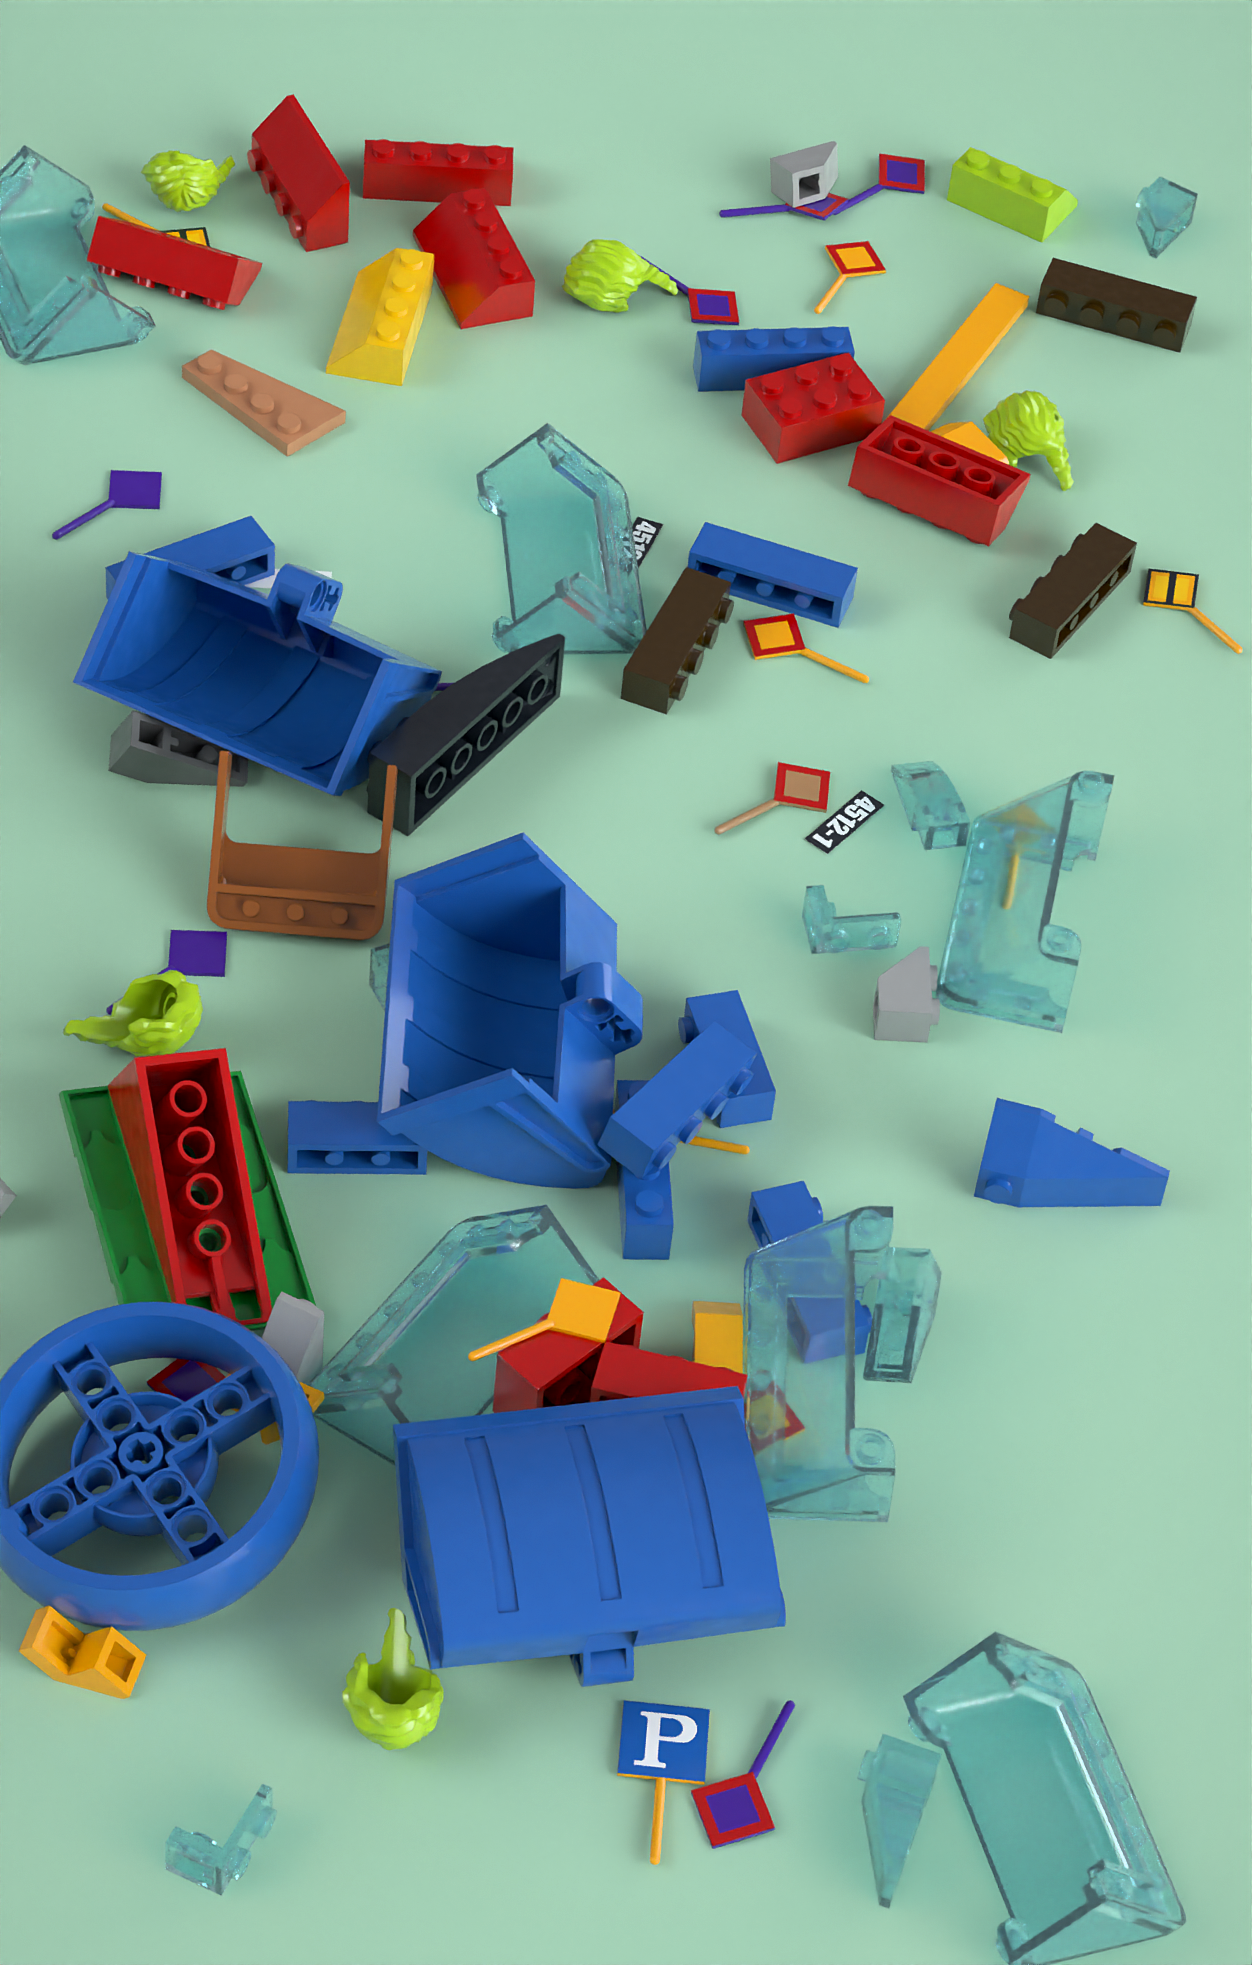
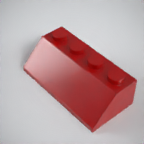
M294 94L288 95L252 133V149L247 152L250 169L252 172L258 173L265 193L272 196L279 216L285 217L292 237L294 239L298 238L306 252L348 243L350 182Z
M365 140L363 199L441 203L449 194L470 189L486 188L495 206H511L514 148L498 145H464L461 143L438 144L424 141Z
M486 188L470 189L449 194L413 229V237L420 251L434 254L433 276L460 329L533 316L535 279Z
M98 216L86 260L99 264L97 271L119 278L122 271L134 275L133 283L150 288H155L156 282L169 286L167 293L190 299V295L193 293L204 297L202 304L225 310L226 304L240 305L261 271L263 264L128 221Z
M890 415L857 446L848 486L861 491L866 497L879 499L896 506L901 512L914 514L931 521L938 528L949 529L966 536L973 543L990 546L1005 530L1030 480L1031 474Z

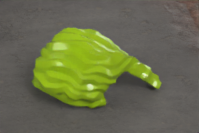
M169 150L167 153H157L150 158V161L144 165L141 173L145 176L146 181L151 183L152 192L158 196L159 201L163 202L166 208L176 212H188L192 209L205 207L212 197L217 195V189H219L221 183L227 180L226 177H228L231 169L235 166V161L230 155L216 167L212 159L201 160L191 154Z
M592 239L572 256L571 263L566 266L564 284L561 286L566 293L591 308L599 311H612L614 313L628 310L627 299L646 280L659 285L675 296L678 292L676 282L671 281L667 274L660 272L658 268L642 259L634 250L617 240Z
M1028 390L1023 393H1013L1006 399L999 401L996 408L983 418L986 431L989 433L988 438L1007 457L1008 465L1017 467L1018 458L1024 456L1044 455L1060 481V488L1063 491L1070 489L1074 481L1070 474L1071 467L1067 461L1069 453L1067 448L1064 447V443L1067 441L1064 437V419L1060 416L1056 404L1050 402L1047 396H1043L1040 392Z
M169 970L163 974H151L136 978L130 983L123 998L113 1003L111 1016H90L84 1021L70 1020L63 1029V1034L66 1036L74 1034L80 1041L105 1044L111 1048L118 1047L121 1050L131 1052L137 1057L172 1054L193 1036L197 1026H199L203 1007L198 985L187 982L186 977L177 970Z
M390 1608L387 1613L390 1623L384 1634L381 1660L375 1664H368L366 1652L359 1653L353 1662L354 1666L346 1675L347 1687L342 1691V1703L351 1714L356 1728L368 1740L379 1744L386 1750L407 1748L414 1742H419L423 1736H427L436 1726L440 1705L443 1702L444 1690L440 1684L439 1677L432 1673V1670L414 1666L415 1657L410 1649L412 1637L406 1631V1615L397 1608Z

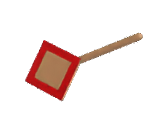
M778 762L774 798L715 827L714 832L720 835L779 804L826 813L831 772Z

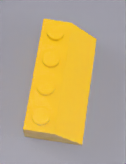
M395 248L358 271L326 366V374L402 386L432 292L434 254L420 252L415 249Z

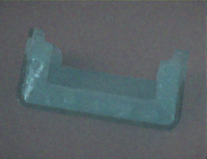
M26 145L0 170V340L6 354L22 365H29L137 344L145 339L156 326L150 313L139 306L131 308L110 295L100 272L97 271L96 263L86 261L89 248L81 234L80 228L91 220L95 212V199L89 185Z
M546 423L476 474L479 491L477 498L480 505L487 512H493L501 518L512 620L506 616H501L493 622V641L502 652L510 653L560 633L565 636L564 655L633 654L645 635L647 628L627 493L614 475L553 426Z
M1095 771L1077 772L984 812L974 819L937 980L936 997L939 998L940 1003L944 1007L954 1011L1062 1033L1079 963L1081 940L1071 929L1049 924L1060 869L1072 871L1075 860L1081 856L1088 855L1087 859L1096 860L1115 775Z
M547 1205L467 1218L452 1227L308 1384V1386L324 1392L325 1397L313 1415L326 1425L395 1466L393 1424L481 1415L493 1402L498 1351L476 1361L468 1359L470 1352L530 1327L544 1314L550 1312L561 1278L588 1285H593L599 1279Z
M863 1206L760 1247L751 1252L746 1259L743 1297V1374H747L748 1378L744 1396L745 1429L757 1465L769 1519L888 1522L895 1481L894 1444L889 1436L880 1430L855 1428V1300H863L864 1289L871 1280L876 1277L877 1279H886L887 1257L894 1228L893 1206Z
M995 1631L903 1696L910 1714L908 1723L915 1736L923 1742L928 1741L944 1749L1010 1915V1918L1000 1923L997 1927L998 1938L996 1939L997 1950L1008 1965H1051L1165 1937L1185 1924L1186 1915L1089 1686L1072 1664Z

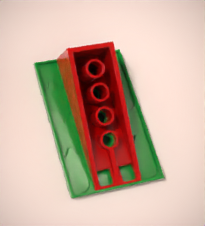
M226 1048L137 1057L107 1086L63 1090L59 1093L74 1157H77L88 1204L94 1215L110 1281L114 1285L119 1305L157 1301L182 1303L222 1314L240 1323L250 1331L265 1330L275 1302L281 1292L297 1299L308 1300L316 1306L242 1072H230Z

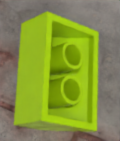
M970 147L952 165L947 201L1041 243L1077 207L1078 200L1067 189L1053 184L1047 179L1028 173L1015 165L994 158L984 151Z

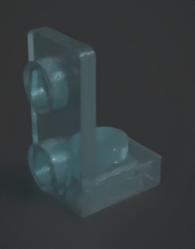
M824 885L806 886L802 918L811 954L881 950L897 946L902 922L898 912L837 917L834 902L827 901Z
M265 1784L261 1785L223 1848L217 1846L213 1839L203 1833H190L175 1826L165 1842L166 1870L222 1896L231 1879L238 1881L245 1873L251 1859V1851L249 1850L257 1837L264 1839L274 1824L277 1810L272 1808L273 1788Z

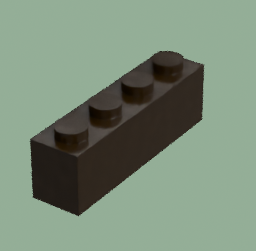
M1053 257L1041 283L1036 313L1180 353L1192 324L1197 297Z
M1095 523L1085 534L1080 533L1073 541L1065 556L1059 555L1054 561L1050 572L1045 577H1038L1030 593L1024 599L1019 598L1014 603L1009 614V620L1012 621L1009 638L1052 659L1131 572L1137 542L1098 523Z
M688 567L684 569L623 669L621 699L666 715L675 700H682L688 686L690 674L696 675L698 673L705 649H712L716 642L719 625L721 622L726 624L731 617L734 607V601L729 599L731 582Z

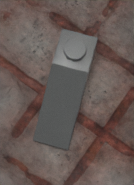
M132 710L111 735L108 771L146 783L217 786L220 751H229L232 754L230 786L244 787L248 778V758L152 716Z

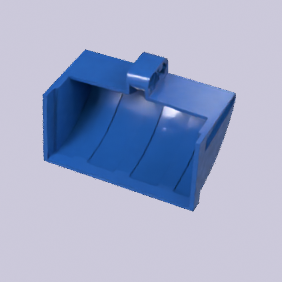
M129 551L73 682L328 794L342 796L344 790L355 787L369 778V763L367 759L373 745L387 738L403 718L410 717L422 705L431 700L432 694L439 684L442 671L334 622L333 618L343 592L342 583L306 567L290 563L285 564L279 570L268 595L187 563Z
M524 832L396 879L394 881L377 1123L392 1136L402 1133L420 1147L467 1170L492 1178L552 1188L578 1189L598 1185L602 1182L606 1170L611 1166V1155L600 1148L598 1143L610 1116L613 1115L615 1055L636 1046L643 1037V998L617 972V923Z
M738 1386L393 1424L402 1580L430 1670L569 1655L580 1686L588 1687L633 1681V1647L785 1626V1603L780 1588L771 1527L757 1465L745 1429L744 1398Z

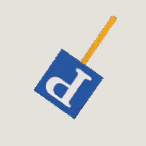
M624 1700L617 1776L656 1780L650 1863L657 1865L660 1862L666 1781L705 1785L710 1709Z

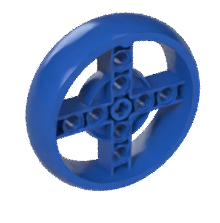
M135 1302L96 1310L71 1320L39 1339L8 1368L0 1379L1 1569L15 1585L44 1607L50 1605L62 1616L86 1625L100 1628L112 1626L114 1629L122 1631H149L194 1622L220 1611L252 1591L283 1560L297 1539L308 1517L318 1479L319 1442L316 1422L307 1396L289 1365L267 1342L240 1323L202 1307L173 1302ZM148 1358H176L205 1363L231 1375L185 1402L175 1396L160 1392L128 1394L110 1367ZM95 1388L103 1389L99 1393L94 1395L86 1394L90 1390ZM64 1392L84 1421L73 1442L70 1471L11 1506L9 1479L17 1449L37 1416L50 1402ZM239 1409V1411L230 1416L221 1415L226 1410ZM276 1422L281 1450L275 1480L256 1513L229 1539L205 1505L215 1486L219 1455ZM128 1424L122 1430L111 1431L116 1425ZM187 1434L197 1435L189 1441H178ZM110 1486L105 1492L92 1493L97 1487ZM167 1497H179V1499L171 1504H160ZM67 1512L62 1518L57 1520L48 1519L54 1513ZM104 1526L114 1532L129 1536L161 1534L182 1565L161 1572L142 1575H109L81 1570L51 1556ZM195 1533L205 1534L198 1541H185L190 1535Z

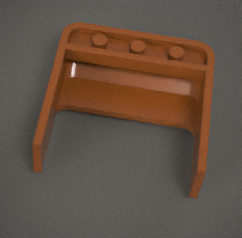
M220 751L207 896V912L210 919L219 927L234 930L367 940L377 935L383 926L398 774L397 766L387 765L381 848L375 853H357L232 841L226 833L232 754L229 751Z

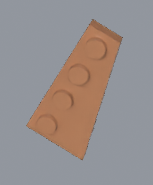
M212 349L182 365V378L287 457L345 423V410Z

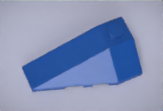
M1000 1098L996 1099L974 1197L1018 1208L1161 1206L1170 1170L1122 1147L1110 1150L1092 1141L1094 1134L1081 1127L1075 1133L1055 1123L1056 1115L1046 1110Z

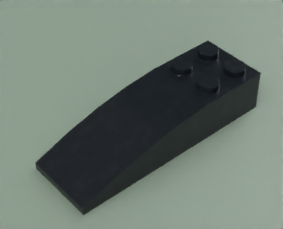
M560 633L554 634L483 665L451 684L422 705L410 717L403 718L387 738L376 742L371 748L367 759L369 763V780L366 788L368 793L367 813L383 822L387 765H396L398 774L393 828L406 836L414 832L560 697L565 636Z

